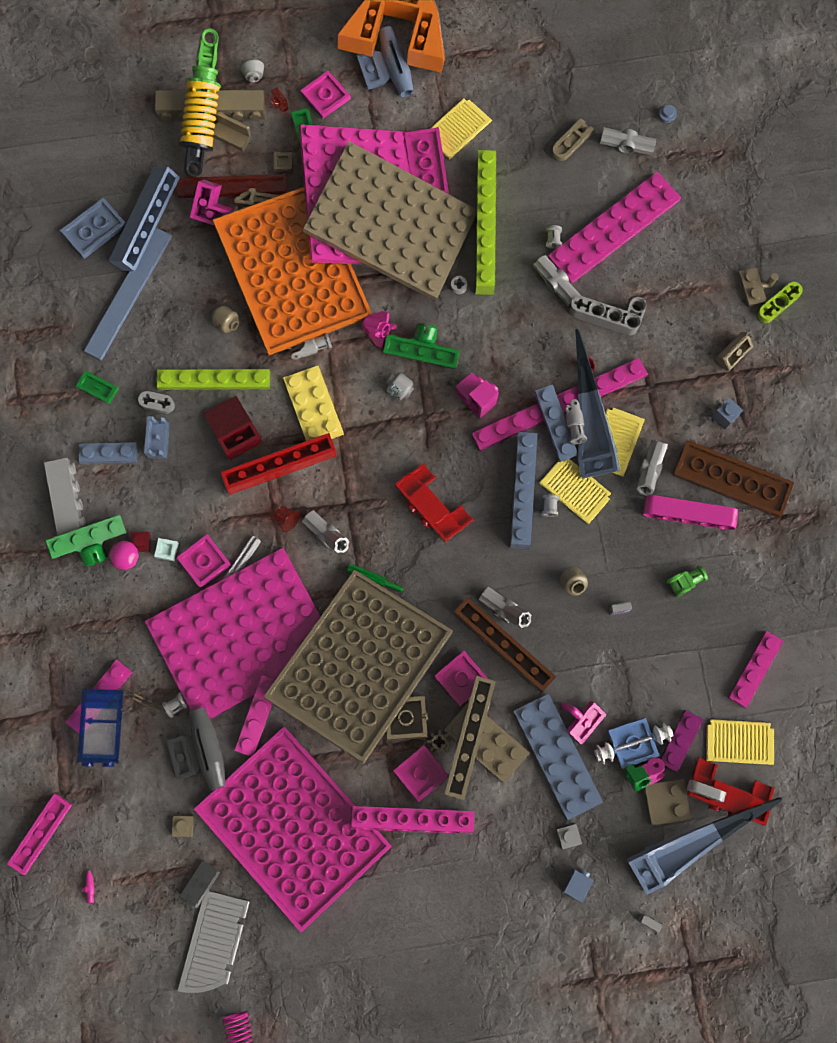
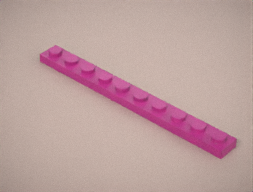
M640 358L595 377L600 397L644 378L648 373ZM578 386L557 395L563 414L566 413V406L570 405L571 400H578ZM535 404L473 432L472 437L480 452L517 435L518 432H524L545 421L539 404Z

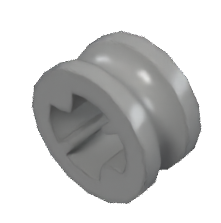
M463 276L454 277L451 281L452 292L457 295L465 293L467 280ZM457 282H461L462 286L460 289L457 288Z

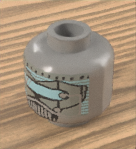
M398 373L396 376L392 374L386 381L388 384L387 392L398 401L406 400L414 390L412 387L413 381L403 373Z

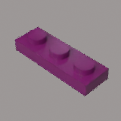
M684 710L673 732L671 742H668L661 757L666 768L678 773L704 719Z

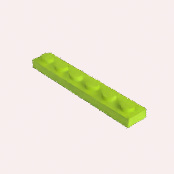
M270 369L157 370V389H270Z

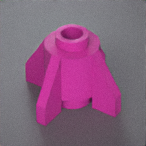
M386 311L370 314L362 321L363 331L380 348H384L385 337H387L390 330L397 327L396 324L388 322L390 313Z

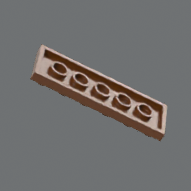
M688 440L685 442L673 474L677 478L778 518H781L794 485V482Z

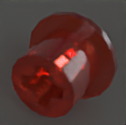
M281 506L274 514V520L281 524L283 532L293 529L300 518L298 511L292 512L286 506Z

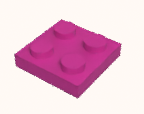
M329 71L300 90L301 95L322 119L351 99L350 94Z
M208 534L176 557L200 588L231 566V563Z
M465 651L434 676L459 707L471 697L476 676L488 679Z
M425 745L393 770L418 802L449 777Z

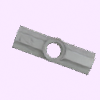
M604 127L600 144L617 147L619 151L626 154L638 152L652 156L656 139L638 135L632 129L619 131Z
M546 255L541 256L533 264L534 269L544 279L547 288L552 293L556 292L568 307L571 305L574 297L581 296L569 282L567 274L562 269H557Z

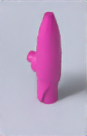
M87 871L85 887L82 888V892L86 893L87 903L94 902V883L91 871Z

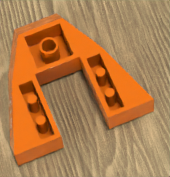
M364 0L338 34V49L372 57L384 15L416 22L408 49L407 65L442 73L445 54L439 12L435 0Z

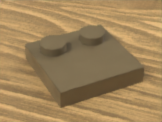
M684 779L654 783L644 788L650 825L691 820Z

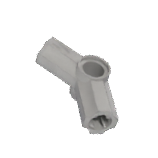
M652 439L646 458L643 459L639 470L641 475L637 490L640 494L645 496L653 494L656 481L663 466L662 461L667 451V443Z
M314 510L305 516L302 523L316 535V538L327 549L330 547L337 553H344L348 550V539L340 534L332 524H328Z
M489 586L478 599V601L491 609L500 620L507 624L511 622L523 628L528 627L531 623L532 615L528 611L520 608L512 600L502 597Z

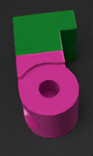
M651 758L647 764L637 768L633 764L627 766L625 776L636 792L663 779L665 764L659 758Z

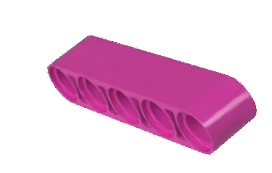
M647 495L645 496L643 516L724 530H735L738 509Z

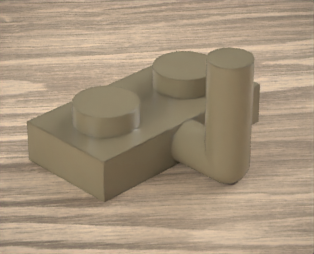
M757 268L739 271L738 277L747 308L767 302L764 289L774 285L778 279V274L773 273L768 281L761 282Z

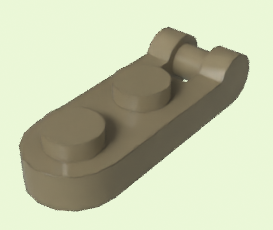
M582 118L579 119L554 144L552 150L553 157L558 161L566 160L587 138L592 136L595 129L591 126L588 127Z

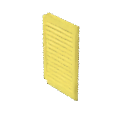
M463 98L431 128L439 127L442 151L450 160L492 120L470 100L466 101Z
M614 407L612 410L607 408L605 413L617 448L620 471L612 473L624 477L645 419Z
M571 459L562 462L558 461L539 482L552 495L559 496V501L587 524L595 518L610 500L608 496L611 495V492L592 477L583 479L580 467Z
M710 719V725L706 727V761L774 765V729H770L771 723Z

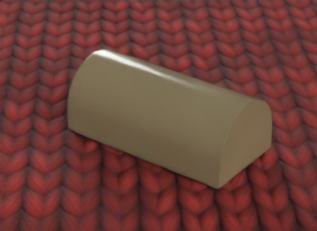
M740 332L716 357V362L719 366L730 371L753 348L749 334Z

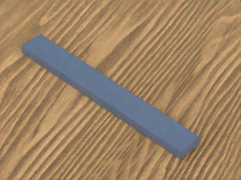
M158 228L155 229L136 270L129 271L84 350L86 354L102 361L170 242L171 234Z

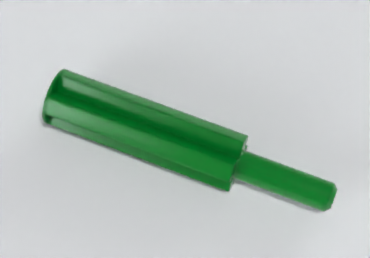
M351 563L347 568L346 574L351 575L356 570L382 587L386 586L398 592L403 591L402 586L387 581L384 576Z

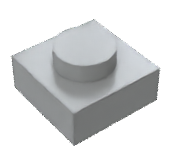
M576 824L556 829L562 849L582 844Z

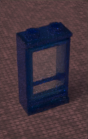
M82 689L77 762H81V766L93 767L94 763H102V767H114V763H119L124 690Z

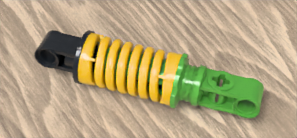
M206 29L201 34L196 56V66H192L193 77L186 79L187 93L185 94L186 100L184 102L186 107H184L185 114L183 115L184 121L182 122L183 128L181 129L183 136L180 138L178 145L186 148L184 173L189 178H196L202 173L204 153L213 151V137L211 136L214 135V131L211 129L215 128V124L212 122L216 120V117L213 115L217 113L215 108L218 105L213 100L218 99L219 96L216 92L221 88V85L215 82L218 75L215 66L219 37L213 29ZM210 35L213 38V43H207L204 36ZM190 164L197 167L198 171L196 174H192L189 171Z

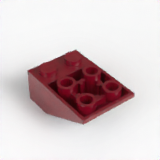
M237 396L203 413L229 461L263 443Z

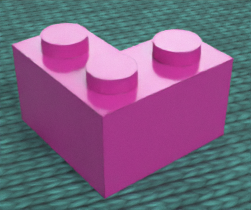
M207 180L198 181L190 218L214 225L213 219L234 212L233 208L218 204L222 185Z
M471 373L455 386V393L479 419L497 404L498 388L492 382L483 381L478 375L475 376Z

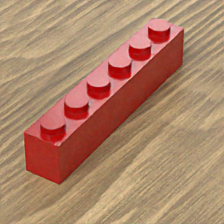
M330 433L225 470L221 472L228 493L232 495L337 456Z

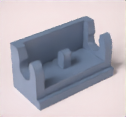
M147 416L144 453L148 459H167L170 423L163 417L160 420H156L152 416Z

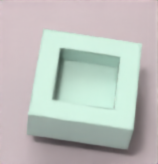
M158 538L154 557L175 561L179 543Z

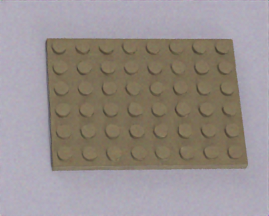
M348 141L302 232L436 301L475 219L477 209Z
M354 570L264 695V699L364 764L451 636L452 630Z

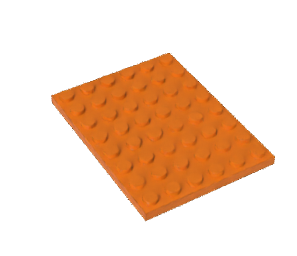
M304 187L213 219L214 226L268 356L304 343V341L311 338L314 339L322 336L324 333H330L362 321L372 314L351 264L311 262L309 236L302 232L307 223Z

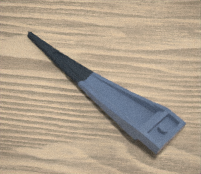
M576 328L578 402L584 419V435L587 437L586 442L579 444L578 461L581 477L585 479L620 471L617 448L581 333Z
M777 797L645 847L644 851L627 858L628 863L648 895L666 886L720 842L780 803L782 798Z

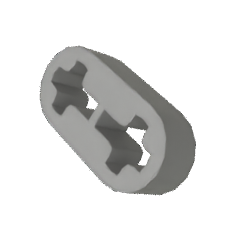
M145 391L138 397L139 404L145 410L168 414L175 408L173 399L168 395ZM149 397L152 401L155 402H148L147 404H145L143 400ZM166 401H168L170 406H166L164 408L159 403H165Z
M689 780L686 789L724 803L726 792L694 780Z

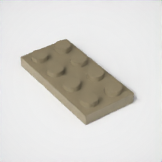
M469 702L444 730L457 743L459 742ZM486 716L475 759L501 782L505 783L530 752L490 717Z

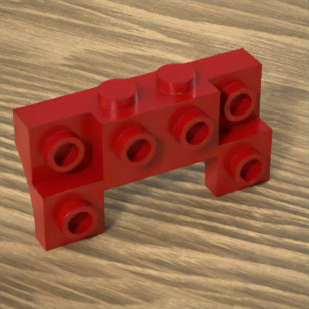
M423 463L413 472L401 478L395 484V488L407 500L408 509L413 514L417 513L420 516L422 525L426 529L429 527L432 531L434 530L442 541L446 543L473 522L474 519L463 509L462 505L450 514V511L427 487L436 479V476Z
M700 757L697 759L692 773V780L726 792L724 803L690 791L687 792V796L708 804V809L719 813L723 810L728 812L727 816L772 800L775 787L754 780L750 793L714 780L718 765L703 760ZM770 809L752 820V822L766 826Z

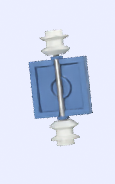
M644 718L608 730L613 746L605 742V746L602 748L596 745L597 749L594 750L597 761H601L603 764H605V759L608 758L613 761L614 754H616L620 768L623 769L631 764L635 765L658 757L659 753L654 741L656 740L661 745L664 739L671 742L673 732L669 725L666 726L665 723H662V728H658L655 725L653 733H651L647 720Z

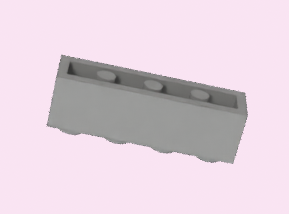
M68 458L45 462L57 536L87 526L85 518L81 515L83 504L81 499H78L77 492H80L78 481H75L74 474H76L75 464Z

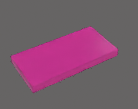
M439 127L404 132L410 174L449 194Z

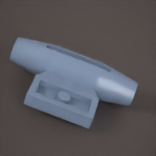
M384 27L379 30L382 52L374 51L372 57L362 54L357 55L368 90L385 85L391 78L400 96L408 97L413 94L414 90L407 59L392 27Z

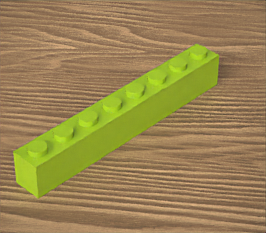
M478 150L475 294L494 295L496 150Z

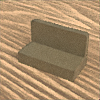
M218 112L216 114L218 123L213 129L214 135L212 137L243 152L252 138L249 126Z

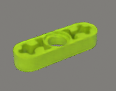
M797 282L789 283L759 309L757 313L758 319L763 323L771 322L800 297L803 292L802 286ZM795 289L796 293H793L788 297L787 294L791 290ZM775 299H782L785 305L778 306L775 303ZM772 307L773 310L771 311V313L769 315L764 316L763 313L767 312Z

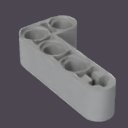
M576 296L571 301L569 313L576 319L631 336L638 331L647 304L643 298L635 297L631 300L626 311L583 296ZM633 306H638L641 310H635ZM592 311H598L600 315H594ZM614 316L618 321H612L610 317ZM632 322L635 327H630L627 323Z

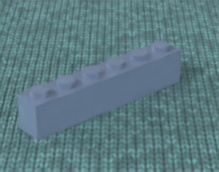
M169 167L153 168L108 260L121 271L136 270L180 177Z
M518 432L510 548L529 550L531 545L537 433Z

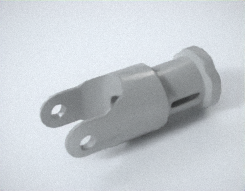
M324 333L322 336L314 339L311 338L288 349L290 351L301 349L291 355L292 359H299L315 354L318 350L327 347L332 348L328 333Z
M573 399L570 405L566 406V422L571 433L570 443L576 445L586 442L587 437L584 435V419L578 400Z

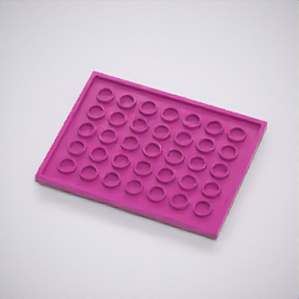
M300 125L299 127L307 221L348 141L410 173L404 131ZM308 235L312 263L363 264Z
M281 548L146 620L145 623L190 711L205 707L210 719L254 696L261 675L277 679L321 616L285 549Z
M285 726L225 780L226 786L215 789L194 809L301 933L392 847L377 830L350 829L351 808L356 805Z

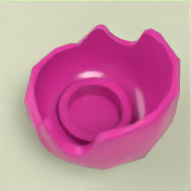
M129 541L115 543L109 550L108 555L110 563L115 568L124 571L134 567L139 557L137 548Z

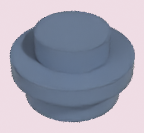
M663 105L660 108L659 117L663 122L669 123L676 118L677 111L674 106Z

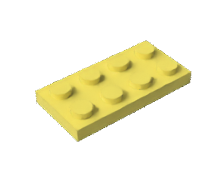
M319 366L283 377L306 441L330 433L332 439L344 435Z

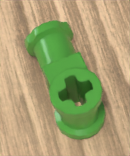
M698 565L696 569L689 573L685 571L682 574H677L668 579L666 583L670 584L675 593L674 597L677 598L694 588L695 584L707 581L708 577L704 568Z

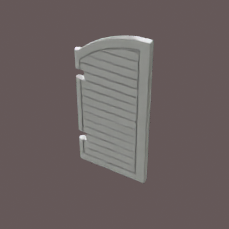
M208 891L201 903L178 987L179 992L199 993L228 984L231 971L225 970L226 965H233L243 929V924H239L238 920L239 917L246 918L250 901Z

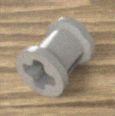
M557 225L548 226L546 228V233L548 234L546 247L557 249L562 246L560 241L562 227Z
M552 494L543 495L544 509L541 515L557 517L559 514L557 512L559 496Z
M178 693L177 697L169 702L162 703L166 713L171 718L183 708H189L181 693Z

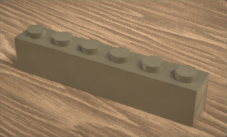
M219 90L216 92L219 97L213 101L218 103L215 108L217 113L220 112L237 121L242 119L255 121L265 119L264 90ZM156 91L155 111L158 119L164 121L180 119L184 121V107H186L184 102L187 91Z
M476 676L444 793L446 796L460 800L465 798L496 681Z

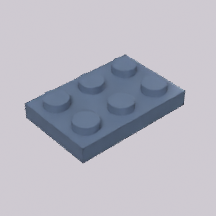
M103 197L60 231L85 259L122 231L126 223Z

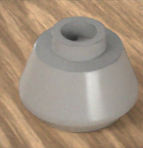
M255 58L247 59L242 63L240 71L246 80L253 83L258 82L263 76L264 64Z

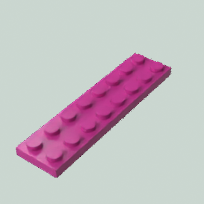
M656 172L563 243L562 246L550 253L548 259L557 269H562L567 274L569 282L573 284L679 202L681 197Z

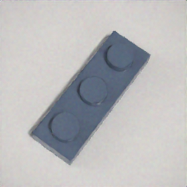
M136 442L79 444L80 464L137 463L138 444Z

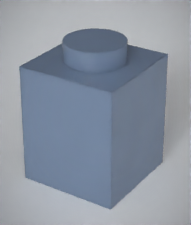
M728 398L716 410L712 418L726 430L742 413L743 409L732 399Z
M580 868L578 871L573 869L562 892L583 902L594 880L590 879V874Z

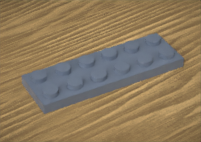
M547 694L514 710L513 713L566 820L603 803L570 735L566 732L567 729L550 695Z

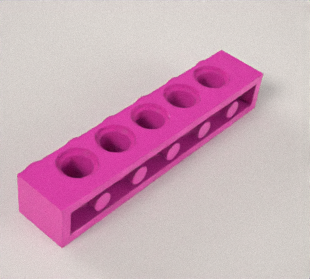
M352 806L350 829L472 834L474 832V811Z

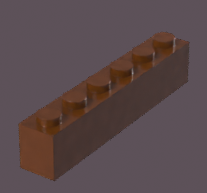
M468 597L454 611L453 615L540 694L556 678L554 674Z

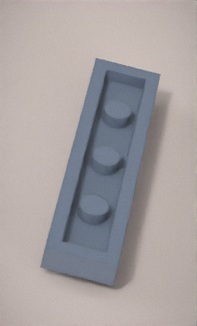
M553 384L535 390L534 393L559 462L577 457L578 453L575 444L570 443L571 433L567 427V422Z

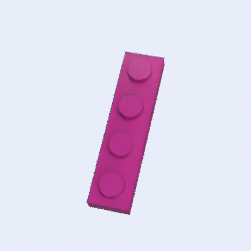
M768 631L764 632L728 699L743 708H747L784 642L783 640Z
M116 659L65 723L80 735H83L133 672Z
M261 675L234 751L249 756L255 754L272 707V703L264 699V695L276 679Z
M54 793L7 865L22 875H26L73 804Z

